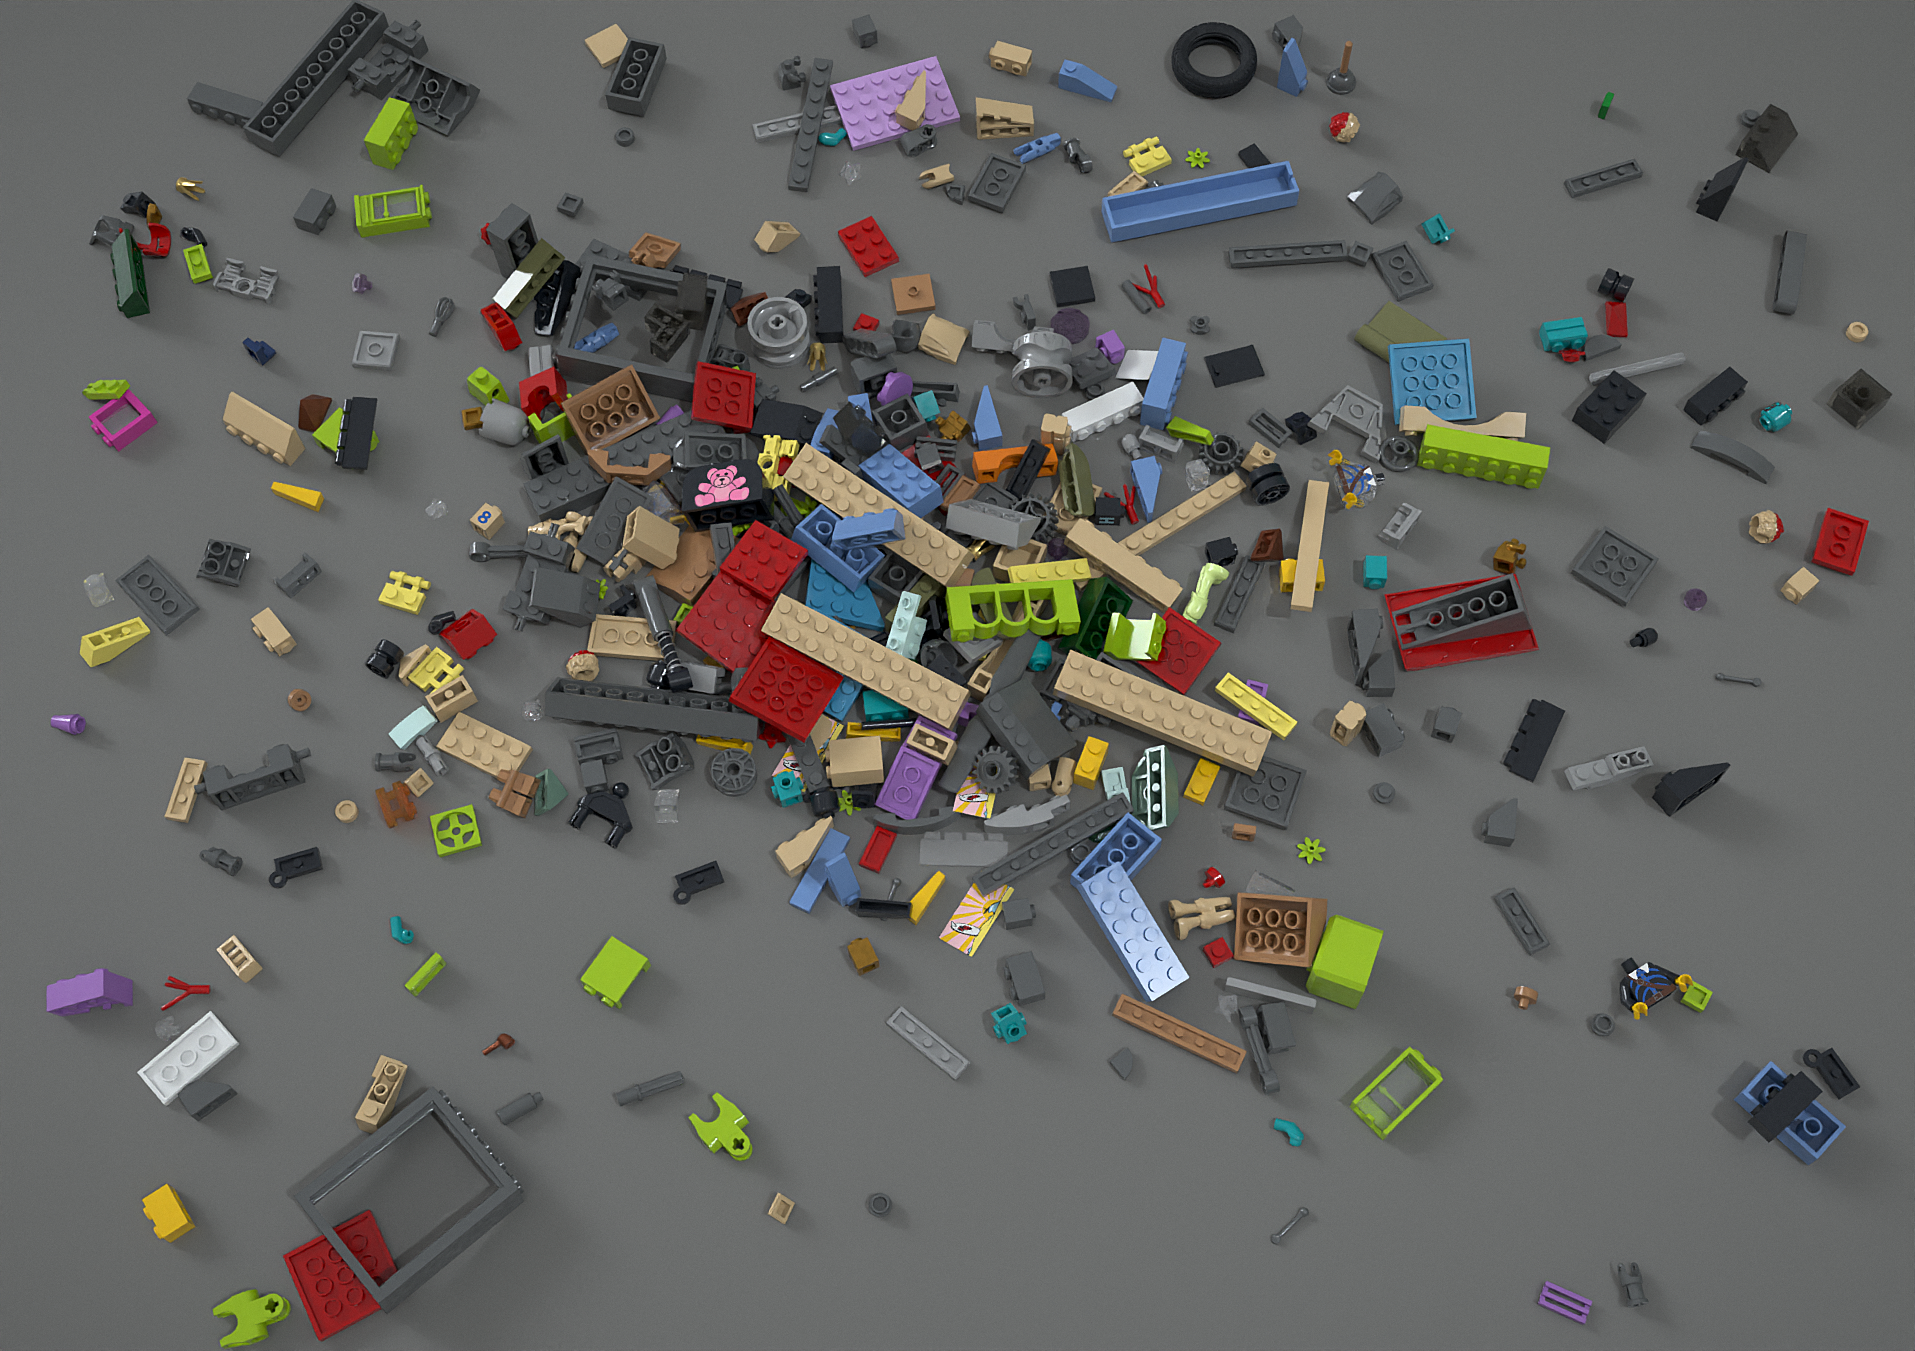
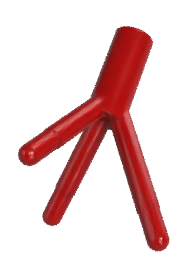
M1145 264L1144 269L1151 290L1134 283L1132 284L1137 290L1151 295L1158 308H1162L1165 306V302L1157 291V276L1154 275L1152 280L1148 265Z
M1124 484L1123 489L1127 505L1120 501V506H1124L1131 524L1134 525L1139 522L1133 507L1136 487H1132L1131 495L1129 496L1127 485ZM1108 492L1104 493V495L1108 498H1115Z
M168 976V980L173 983L166 982V987L186 990V992L162 1006L161 1010L168 1009L190 994H210L211 986L189 985L172 976Z

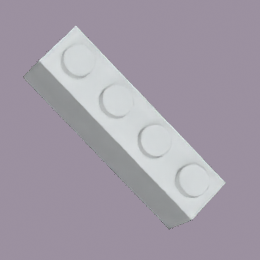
M1134 382L1062 413V416L1068 418V425L1072 426L1070 434L1072 442L1083 440L1092 433L1101 432L1112 424H1119L1130 416L1140 414L1144 398Z

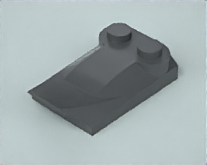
M684 432L679 442L673 445V466L685 470H693L696 467L710 465L711 463L747 459L746 438L744 434Z

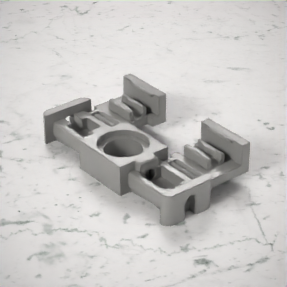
M231 258L226 259L228 263L223 273L219 272L213 282L217 292L219 289L231 291L233 296L252 300L255 297L265 300L267 304L272 302L271 296L276 294L274 285L279 278L277 270L261 266L262 277L256 283L255 280L240 276L241 271H244L246 268L243 261ZM242 286H249L248 290L240 291Z

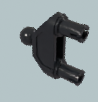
M623 782L616 783L613 786V795L603 791L581 797L577 802L578 808L568 821V824L580 830L589 814H593L613 824L615 827L605 840V843L617 849L624 835L633 829L624 802L621 800L629 794V787Z

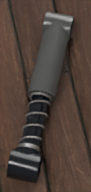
M650 575L634 580V589L638 600H640L654 641L659 642L658 647L662 649L661 655L664 656V663L667 664L668 673H666L672 693L692 688L693 683L688 668L680 663L681 659L677 656L678 651L674 648L676 644L672 642L673 630L661 601L654 576Z

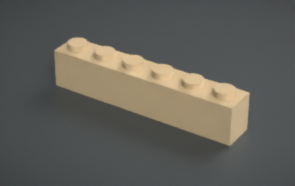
M1079 518L1065 538L1063 544L1082 557L1087 558L1089 562L1163 613L1169 607L1171 608L1183 590L1177 581L1165 577L1161 570L1149 566L1142 557L1133 555L1125 545L1113 541L1109 534L1100 532L1088 520Z

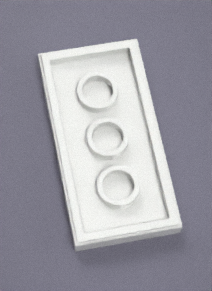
M210 1011L137 1073L161 1102L167 1106L178 1097L177 1094L187 1084L196 1082L234 1050L239 1043Z

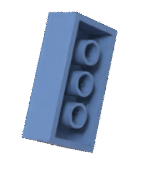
M1162 338L1143 399L1140 425H1149L1151 428L1164 430L1165 423L1169 424L1172 415L1171 410L1175 406L1177 398L1176 393L1180 389L1181 377L1185 373L1188 352L1185 351L1186 343Z
M891 444L858 465L861 468L866 483L919 518L924 517L944 503L940 485Z
M820 504L796 526L791 540L806 548L808 556L851 591L855 592L868 580L885 555L873 545L851 550H844L833 541L832 536L836 521H841V519L824 505Z
M1128 812L1071 874L1070 884L1076 888L1078 884L1117 861L1120 862L1131 881L1158 852L1162 839Z
M1770 1061L1734 1100L1751 1114L1750 1112L1759 1103L1764 1106L1768 1102L1765 1097L1775 1088L1780 1091L1784 1087L1781 1082L1788 1075ZM1814 1100L1777 1138L1809 1166L1822 1155L1846 1126L1819 1102Z

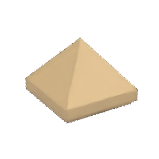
M419 768L404 781L417 798L434 784L422 768Z
M777 1193L768 1215L785 1224L795 1203L781 1193Z

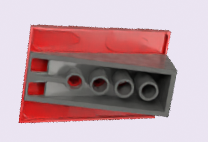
M1512 573L1491 578L1384 594L1406 671H1418L1438 666L1444 667L1474 660L1512 656L1539 650L1516 574Z

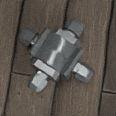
M1067 701V708L1070 713L1068 714L1069 718L1066 721L1065 728L1071 732L1076 731L1080 724L1087 727L1089 723L1094 725L1099 720V723L1109 726L1113 721L1111 718Z

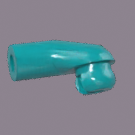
M840 128L835 134L821 133L818 140L824 145L836 146L847 135V132Z
M400 916L391 917L392 938L402 944L411 943L414 938L413 931L402 928Z
M1275 1119L1273 1129L1286 1132L1290 1136V1144L1296 1147L1300 1146L1302 1140H1304V1134L1294 1122Z

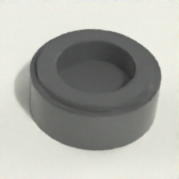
M620 128L615 133L618 145L627 147L634 143V133L630 128Z

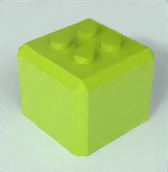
M1337 914L1329 917L1312 965L1306 969L1310 972L1306 983L1308 992L1356 1009L1365 991L1384 931Z

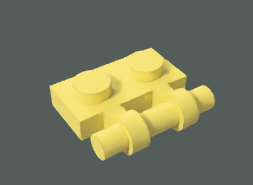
M1157 136L1152 139L1147 138L1138 145L1133 144L1128 147L1129 149L1123 151L1125 158L1133 157V159L1129 160V166L1140 176L1152 173L1170 165L1172 162L1171 157L1163 146L1154 147V145L1159 144ZM1145 149L1148 151L1142 155L1139 153Z
M391 571L389 578L396 580L394 585L386 582L378 599L379 603L418 615L426 599L425 594L420 593L422 588L429 590L431 582L425 581L423 577L408 576L406 572ZM405 583L413 585L411 590L403 588Z
M436 647L408 678L424 692L431 686L434 688L432 691L434 692L460 677L459 674L464 668L460 664H457L453 669L449 667L454 662L453 659ZM443 673L447 674L440 683L437 681Z

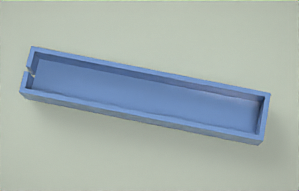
M1289 161L1104 197L1102 198L1101 212L1112 243L1296 206L1299 188L1295 177L1293 178Z

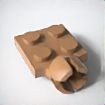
M645 232L630 249L629 257L632 258V264L665 269L681 250V243Z

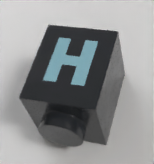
M1096 497L1095 525L1120 526V518H1124V506H1120V498Z

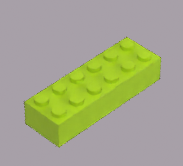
M1427 424L1420 445L1417 466H1422L1426 469L1443 470L1446 473L1463 474L1467 477L1484 478L1488 481H1500L1509 485H1521L1530 489H1539L1548 468L1550 447Z

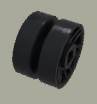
M1278 463L1262 465L1250 472L1246 478L1248 487L1252 491L1253 498L1258 505L1275 503L1284 498L1290 491V485Z

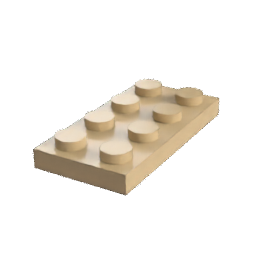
M596 614V621L592 622L587 649L589 652H593L595 656L664 661V656L661 655L662 649L658 647L659 642L654 641L646 618ZM669 620L673 630L672 642L674 643L677 622Z
M458 712L436 746L439 751L495 778L498 777L501 769L509 771L513 769L519 772L533 751L531 746L461 712Z

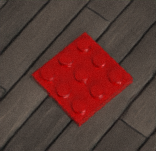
M698 361L695 368L691 420L750 431L753 421L756 373Z
M755 520L722 563L720 571L769 600L774 601L806 558L808 550Z
M1169 607L1162 617L1166 621V630L1162 637V648L1158 655V660L1135 661L1185 695L1222 643Z

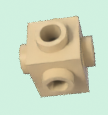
M1256 441L1247 452L1240 466L1252 472L1262 465L1274 463L1273 461L1277 454Z

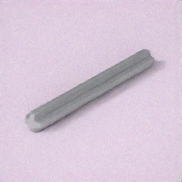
M1680 352L1590 374L1589 380L1592 385L1602 383L1613 370L1623 377H1629L1684 364L1686 359L1684 353Z

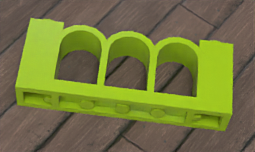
M1073 579L947 587L945 600L952 642H967L973 640V637L989 639L997 635L999 631L1008 637L1022 636L1028 629L1037 635H1048L1054 631L1057 632V635H1072L1079 631L1081 621ZM1051 599L1054 615L1052 619L1041 620L1033 615L1030 601ZM1022 601L1025 619L1020 622L1007 620L1002 613L1001 603ZM993 603L995 621L990 624L977 622L972 614L971 605Z

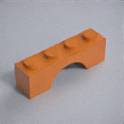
M1053 443L1043 444L1051 450L1037 477L1056 475L1058 459ZM1028 446L974 452L972 467L977 483L997 482L999 475L1004 470L1018 467Z

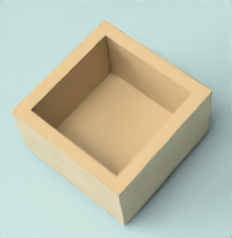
M1030 539L1027 545L1019 547L1018 550H1011L1002 544L993 564L994 578L1011 583L1007 570L1010 566L1044 563L1047 545Z

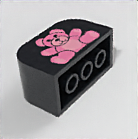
M735 459L729 462L711 463L710 465L694 468L684 478L682 484V512L695 532L710 530V525L731 523L732 526L754 523L755 520L758 522L774 520V492L760 465L753 460Z

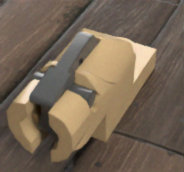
M622 548L603 569L610 578L614 575L616 577L615 581L620 582L631 571L637 574L647 561Z

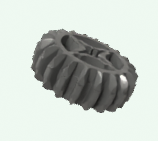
M1030 493L1029 498L1022 494L1021 501L1015 498L1016 504H1009V509L1018 512L1025 511L1026 514L1041 518L1031 539L1037 542L1044 541L1048 543V536L1054 538L1052 531H1057L1058 527L1055 524L1059 523V519L1056 517L1058 511L1054 509V504L1052 502L1049 503L1047 497L1042 499L1040 494L1035 498L1032 493ZM1035 508L1042 509L1046 512L1047 516L1036 514Z

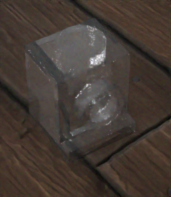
M1202 459L1186 463L1185 478L1191 492L1211 486L1208 479L1210 477V470Z

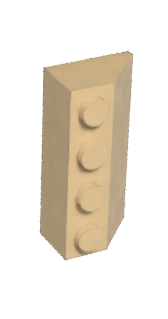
M231 392L229 394L223 416V421L227 426L226 430L233 436H240L246 444L257 446V449L263 454L267 455L268 453L272 455L278 463L282 464L284 462L291 466L305 450L295 428L236 393Z

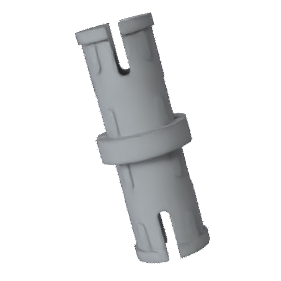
M427 736L419 738L416 741V745L423 753L426 763L432 766L437 776L446 774L449 767L442 760L440 751L435 749Z

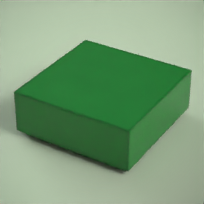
M1608 92L1599 110L1598 118L1605 119L1614 93Z

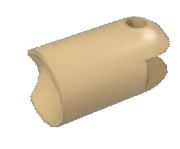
M948 163L922 172L919 179L929 178V181L922 184V187L930 189L954 181V176L949 171L950 164Z
M1060 757L1055 779L1051 786L1056 796L1068 795L1071 791L1074 772L1077 767V762L1073 759Z

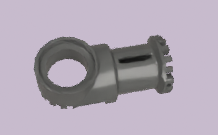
M1075 137L1073 139L1070 138V140L1067 139L1063 147L1068 151L1069 161L1077 163L1081 173L1092 171L1091 158L1081 150L1079 139Z

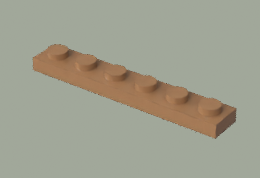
M1124 994L1121 995L1112 1016L1236 1074L1247 1051Z

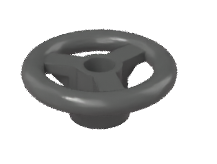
M1389 437L1379 447L1380 461L1390 470L1397 472L1407 471L1418 462L1419 450L1416 444L1406 437ZM1387 446L1393 452V458L1390 462L1385 457ZM1404 457H1413L1406 465H1396Z

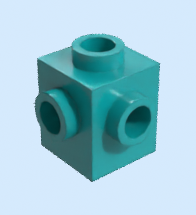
M784 771L773 777L774 786H771L774 798H779L782 808L803 802L800 791L804 789L800 777H795L793 771Z
M1011 1003L991 1013L995 1023L993 1030L998 1039L1002 1037L1009 1044L1018 1041L1027 1034L1024 1027L1027 1022L1023 1014L1018 1012Z

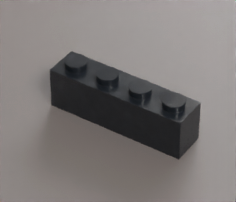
M840 266L817 267V275H813L814 287H817V291H814V302L818 303V308H814L815 320L819 319V324H815L816 336H820V343L822 344L842 343L844 331Z

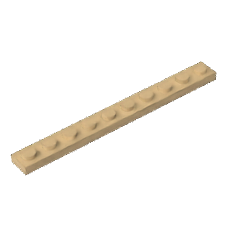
M1234 471L1118 542V544L1125 545L1129 552L1139 556L1246 490L1247 486ZM1088 561L1091 578H1100L1108 575ZM1089 580L1073 582V584L1081 592L1086 589Z

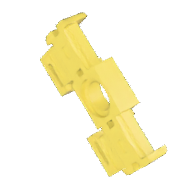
M764 435V452L759 453L758 464L772 489L782 484L787 493L790 494L791 483L785 480L783 476H778L777 474L779 457L788 455L794 461L798 455L799 444L797 440H782L779 435H774L773 438L770 435ZM768 461L773 462V464H772V466H771L770 468H768V469H764V468H763V465H764L766 462H768Z

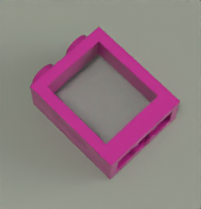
M129 389L119 399H112L89 416L93 423L91 428L97 435L102 434L104 436L102 439L108 447L114 446L118 452L157 424L152 413Z

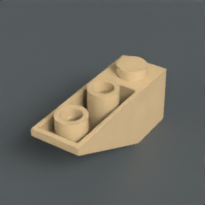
M923 70L920 76L915 78L912 89L907 90L903 103L898 104L895 110L896 123L912 131L918 129L925 119V70Z
M831 816L826 819H820L811 829L803 830L797 834L795 839L779 845L776 850L777 859L790 878L809 868L830 828L833 829L834 827Z
M386 1059L355 1117L359 1130L373 1134L389 1121L408 1068L407 1065Z

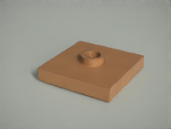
M930 274L891 279L897 315L936 310Z

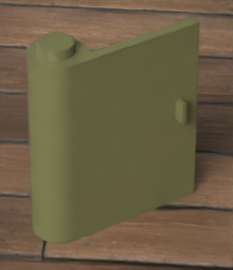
M1391 301L1386 303L1369 325L1364 324L1354 338V341L1388 363V345L1447 340L1446 337Z

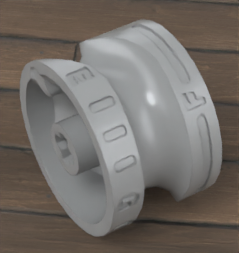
M772 297L761 301L752 309L747 324L752 352L756 359L763 365L774 369L789 368L801 362L810 348L807 316L801 305L789 298Z
M1040 331L1025 334L1014 342L1012 355L1020 360L1012 370V384L1015 390L1029 397L1050 398L1061 395L1070 389L1073 382L1072 367L1069 365L1072 360V344L1066 337L1053 332Z

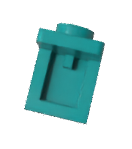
M1440 213L1421 223L1432 244L1437 241L1443 243L1451 238L1450 234L1455 232L1454 228L1448 229Z

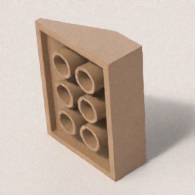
M632 364L561 403L572 430L587 456L588 450L604 449L660 419Z
M689 525L679 537L675 562L664 569L654 566L647 576H654L657 588L680 604L685 603L694 607L712 583L711 573L715 570L716 565L710 530L695 532L692 526ZM733 535V537H734V543H735V545H736V543H737L740 539H739L738 537H736V536Z
M1238 892L1234 960L1311 967L1326 924L1327 899Z

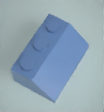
M889 508L883 510V513L875 514L874 512L864 513L862 517H844L843 520L836 521L832 536L833 541L844 550H851L904 540L903 515L898 510Z

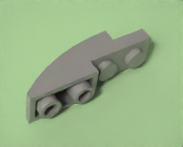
M1645 746L1609 754L1601 760L1568 767L1564 772L1573 790L1585 787L1589 790L1632 776L1652 767L1654 764Z
M1067 794L1063 796L1057 795L1043 805L1036 804L1032 806L1029 811L1026 810L1024 804L1011 806L1004 813L999 815L993 814L990 819L986 818L984 821L985 833L996 835H1020L1054 826V816L1070 810V800Z

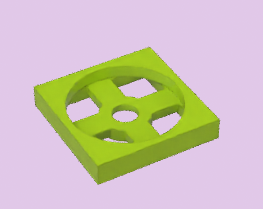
M472 804L430 816L439 857L482 846L475 810ZM465 814L472 819V823L462 825L459 823L458 816ZM449 819L450 827L439 832L438 826L441 821ZM454 828H460L461 831L458 835L452 833ZM474 832L471 839L464 844L463 837L465 834ZM451 838L454 840L455 847L445 846L441 841Z

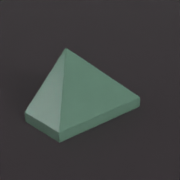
M546 769L535 775V778L541 780L535 794L536 816L551 810L569 795L551 769Z

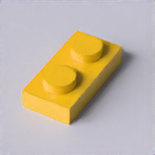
M1200 758L1183 797L1203 806L1221 766Z

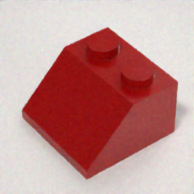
M471 609L442 630L439 635L458 657L465 660L476 655L477 650L482 646L485 647L491 644L497 633L483 614Z

